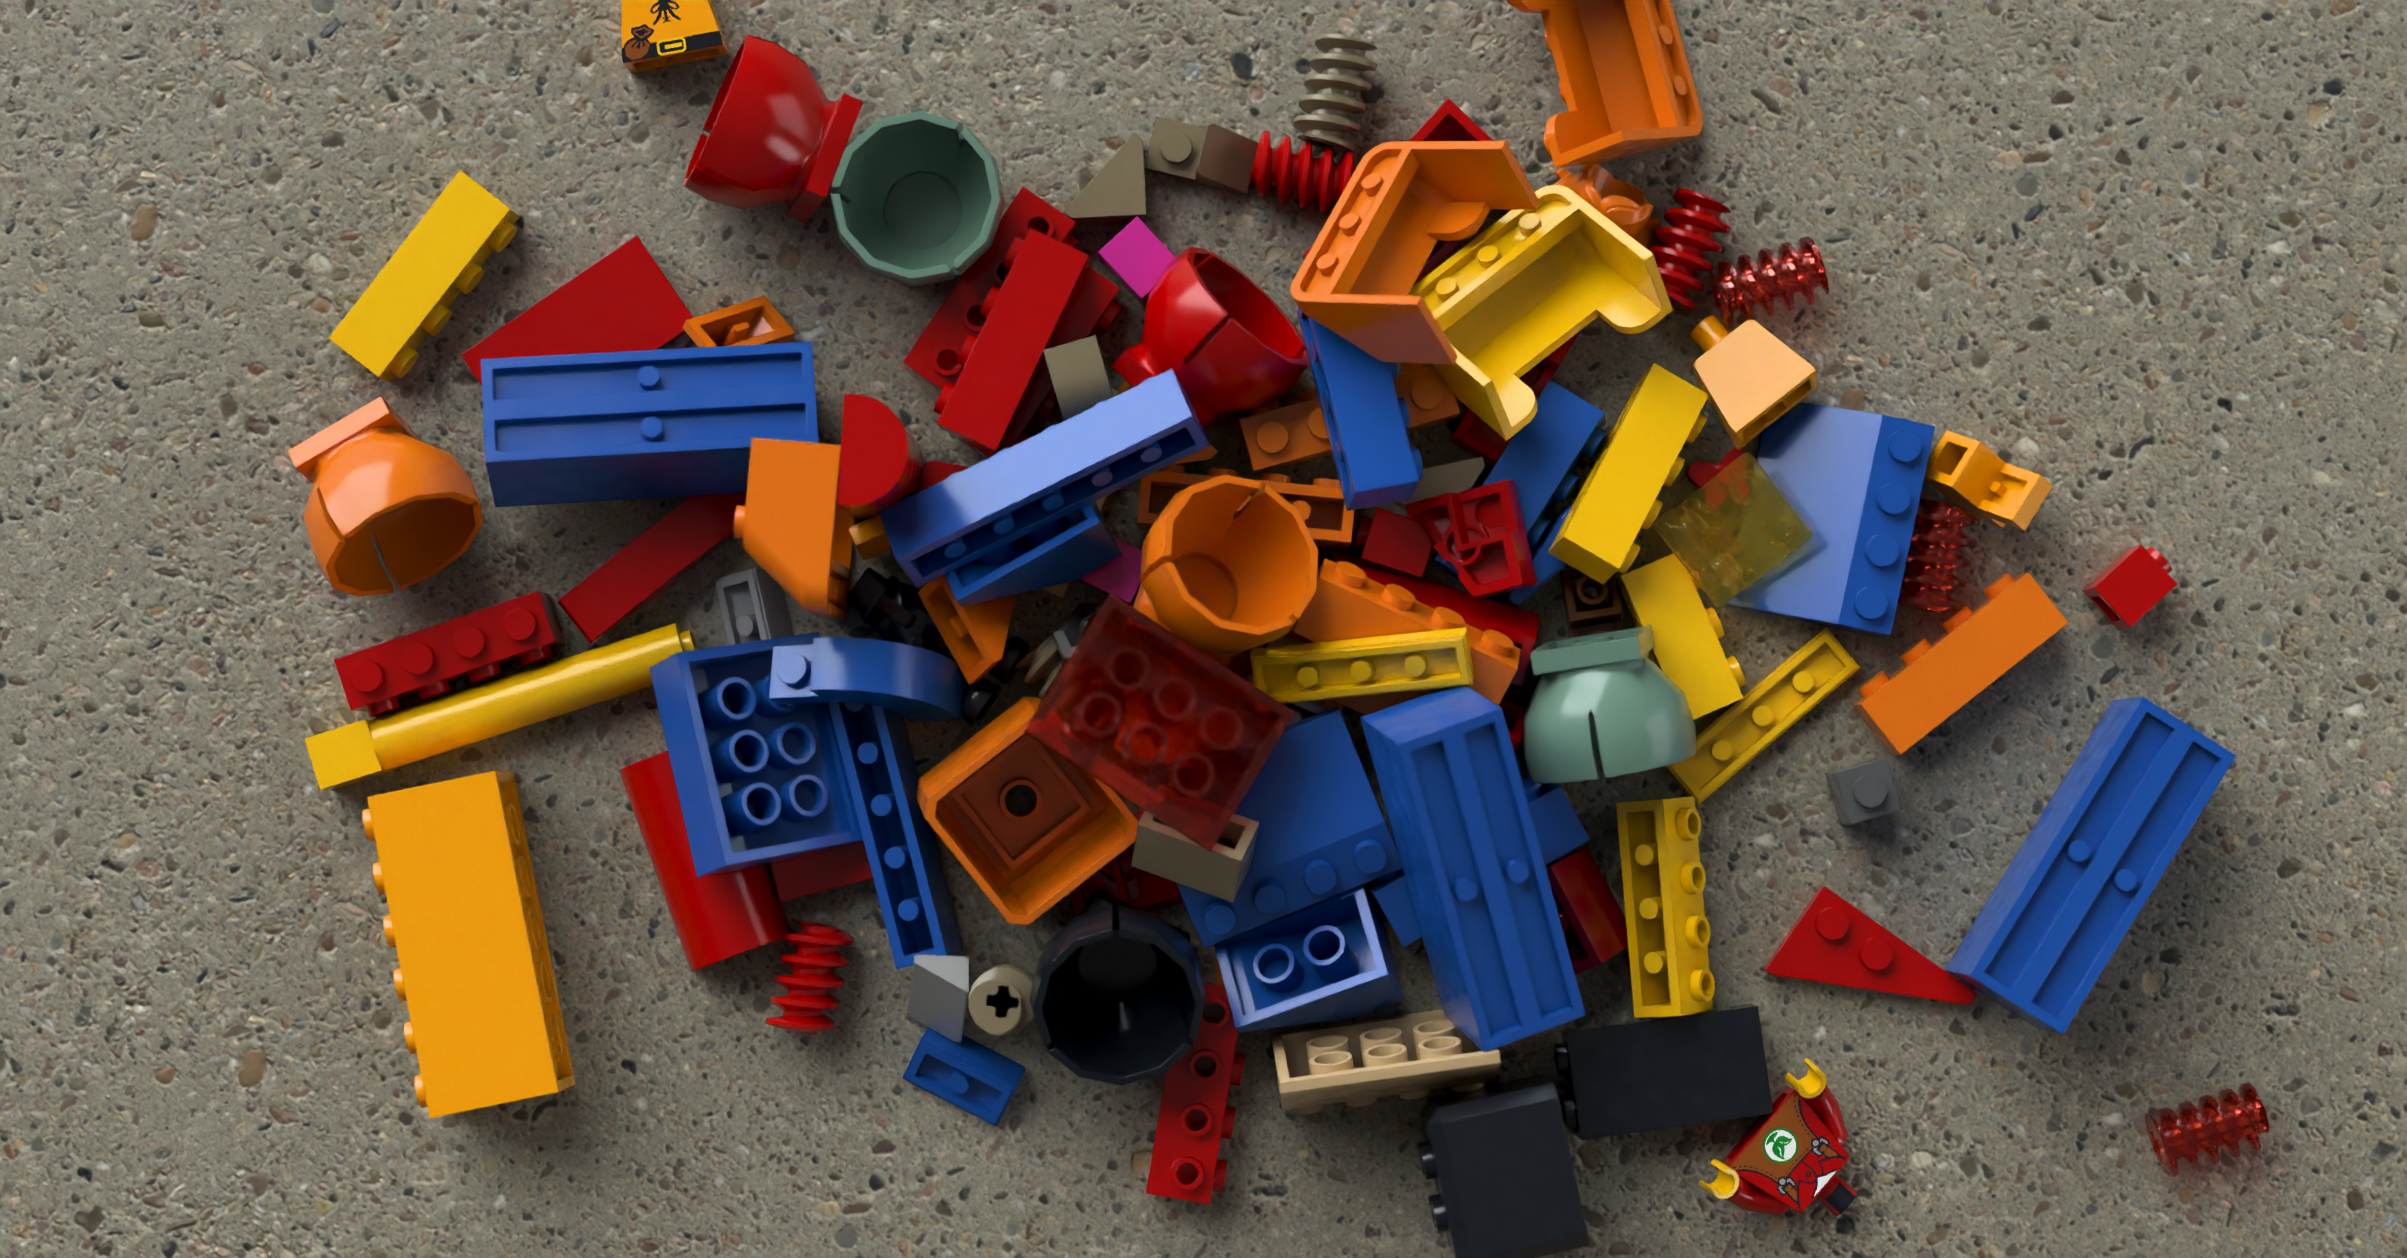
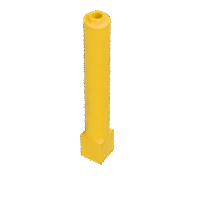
M676 622L372 720L364 719L305 738L304 740L320 790H334L391 772L394 768L651 687L653 683L649 670L650 667L676 653L698 650L692 631L689 629L682 632L679 624Z

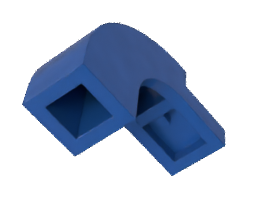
M816 637L811 645L773 647L769 699L778 705L817 702L870 704L897 712L912 723L961 720L964 675L955 661L920 647L865 638Z

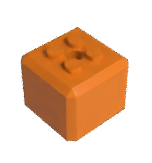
M1022 697L918 779L916 799L925 819L1010 924L1029 925L1133 844L1136 839L1138 820L1043 698ZM1017 785H1026L1035 794V800L1031 808L1022 813L1012 812L1005 805L1006 794Z

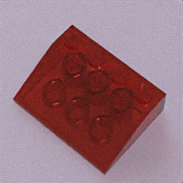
M1110 593L1098 605L1023 732L1210 852L1295 712Z

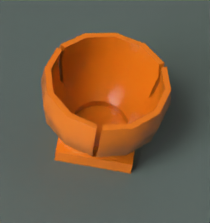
M381 396L287 451L295 468L312 483L303 517L318 567L330 585L335 589L358 597L393 593L394 587L382 569L370 538L374 540L388 573L398 590L401 591L437 575L466 552L484 523L480 502L472 479L454 456L447 451L422 442L420 437Z
M1224 474L1189 486L1174 494L1143 541L1141 584L1127 624L1221 668H1224L1231 662L1233 655L1285 636L1295 625L1317 591L1318 549L1299 510L1269 485H1266L1257 491L1241 510L1236 512L1246 498L1259 489L1261 481Z

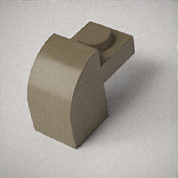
M1096 335L1043 350L1063 421L1092 408L1101 401L1113 397Z

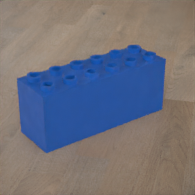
M812 342L481 359L485 463L495 507L747 493L752 438L819 443Z
M1468 686L1443 688L1360 717L1445 1017L1483 1052H1487L1585 1016V1010L1502 708Z
M2144 697L2112 700L1946 966L1945 971L2033 1027L2063 1035L2236 755Z

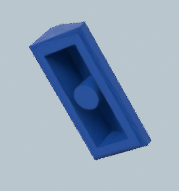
M928 1027L902 1078L997 1127L1026 1070L1023 1065L963 1034L961 1042H955Z

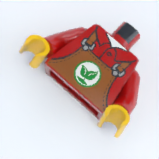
M1809 1058L1803 1060L1808 1065V1072L1804 1078L1796 1080L1791 1073L1788 1072L1786 1074V1081L1794 1089L1786 1086L1772 1102L1773 1113L1761 1115L1722 1161L1713 1159L1710 1162L1718 1168V1176L1710 1184L1700 1179L1698 1185L1702 1189L1719 1199L1728 1200L1743 1210L1778 1216L1786 1213L1790 1208L1802 1213L1814 1199H1817L1835 1216H1839L1852 1203L1857 1192L1837 1175V1172L1850 1157L1843 1148L1846 1144L1848 1133L1838 1101L1826 1085L1827 1078L1825 1073Z

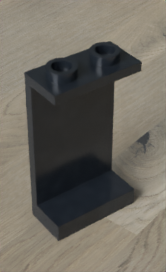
M1751 1003L1729 1006L1728 1010L1577 1031L1572 1028L1561 1030L1563 1042L1554 1043L1558 1075L1567 1074L1570 1096L1561 1097L1566 1129L1575 1128L1576 1136L1580 1140L1773 1113L1758 1006Z

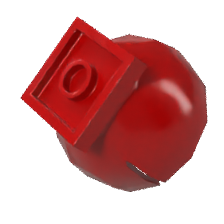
M747 35L733 58L702 130L710 134L708 137L700 134L682 186L704 200L738 209H747L784 201L789 205L785 215L806 223L827 196L863 101L845 93L836 102L828 100L806 62L775 42Z
M1188 247L1167 265L1149 293L1142 342L1126 350L1111 366L1132 387L1141 384L1150 377L1172 369L1189 396L1202 429L1205 432L1227 413L1268 406L1295 385L1308 367L1309 359L1304 340L1296 326L1268 294L1237 267L1215 253L1208 252L1207 249Z

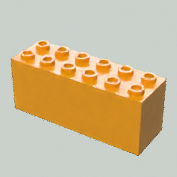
M490 771L368 796L369 809L363 810V825L368 840L376 842L379 862L373 864V876L378 893L380 895L386 894L390 915L383 918L384 933L389 947H396L400 968L394 970V984L399 1000L407 1001L410 1022H405L404 1034L409 1053L411 1055L417 1054L421 1075L415 1076L414 1082L416 1097L420 1107L428 1108L430 1119L556 1093L576 1085L515 772Z

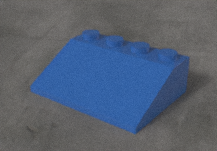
M1799 402L1762 431L1750 482L1751 490L1747 496L1724 604L1875 638L1891 636L1935 426L1881 414Z
M819 632L680 652L649 668L697 878L746 869L863 841L828 702L778 705L769 699L773 647L811 645L814 638L820 637Z
M1339 706L1139 786V791L1146 807L1158 786L1260 822L1252 864L1234 902L1176 882L1204 948L1403 868L1394 836Z

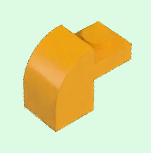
M1946 430L1929 457L1924 480L1940 493L1977 517L2000 528H2004L2005 524L2024 531L2039 511L2041 504L2053 487L2041 475L2005 463L1980 441Z

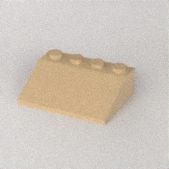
M1443 1009L1271 1033L1282 1111L1292 1109L1296 1114L1315 1113L1324 1109V1105L1345 1102L1346 1105L1352 1107L1367 1106L1375 1103L1377 1097L1398 1095L1402 1099H1418L1429 1095L1430 1090L1449 1087L1457 1092L1474 1091L1483 1087L1485 1082L1496 1081L1501 1064L1498 1048L1483 1052L1445 1017Z

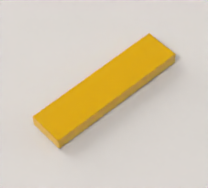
M1467 627L1252 649L1250 654L1259 706L1473 685L1475 678Z
M1827 627L1823 628L1743 695V699L1736 701L1696 735V755L1664 767L1689 797L1695 796V804L1699 805L1858 671L1860 666Z

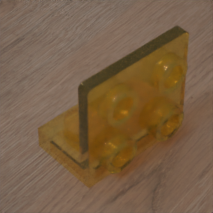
M1749 452L1739 456L1682 504L1667 511L1652 524L1653 528L1718 609L1736 598L1813 536V531Z

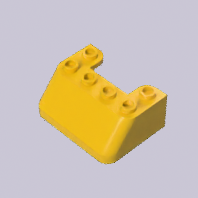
M1550 185L1535 191L1540 201L1536 210L1509 211L1416 283L1408 296H1422L1458 356L1454 365H1433L1455 396L1506 441L1532 421L1538 408L1533 391L1519 378L1599 316L1621 333L1636 334L1648 330L1673 311L1654 255L1575 192L1562 185Z

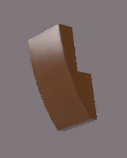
M1577 569L1560 572L1569 638L1623 630L1621 621L1623 612L1615 574L1602 585Z

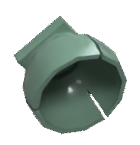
M923 111L878 119L845 148L830 190L834 193L830 195V201L838 236L843 244L870 273L900 282L901 285L907 284L910 286L954 279L955 275L961 276L991 248L1005 207L999 170L994 156L968 127L965 126L963 129L962 123Z
M1651 625L1546 641L1530 653L1533 674H1542V678L1522 716V753L1530 778L1534 783H1567L1599 779L1596 763L1599 760H1602L1604 776L1608 778L1678 763L1696 755V727L1684 692L1654 662L1648 659L1649 651L1655 647Z

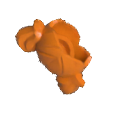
M1597 164L1585 165L1575 175L1564 168L1557 170L1555 174L1559 181L1553 185L1568 187L1647 250L1649 249L1652 231L1660 227V220L1651 217L1653 205L1648 203L1645 194L1641 190L1625 181L1616 180L1611 173Z

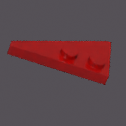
M1820 886L1763 968L1767 973L1777 976L1971 1005L1978 995L1825 886Z

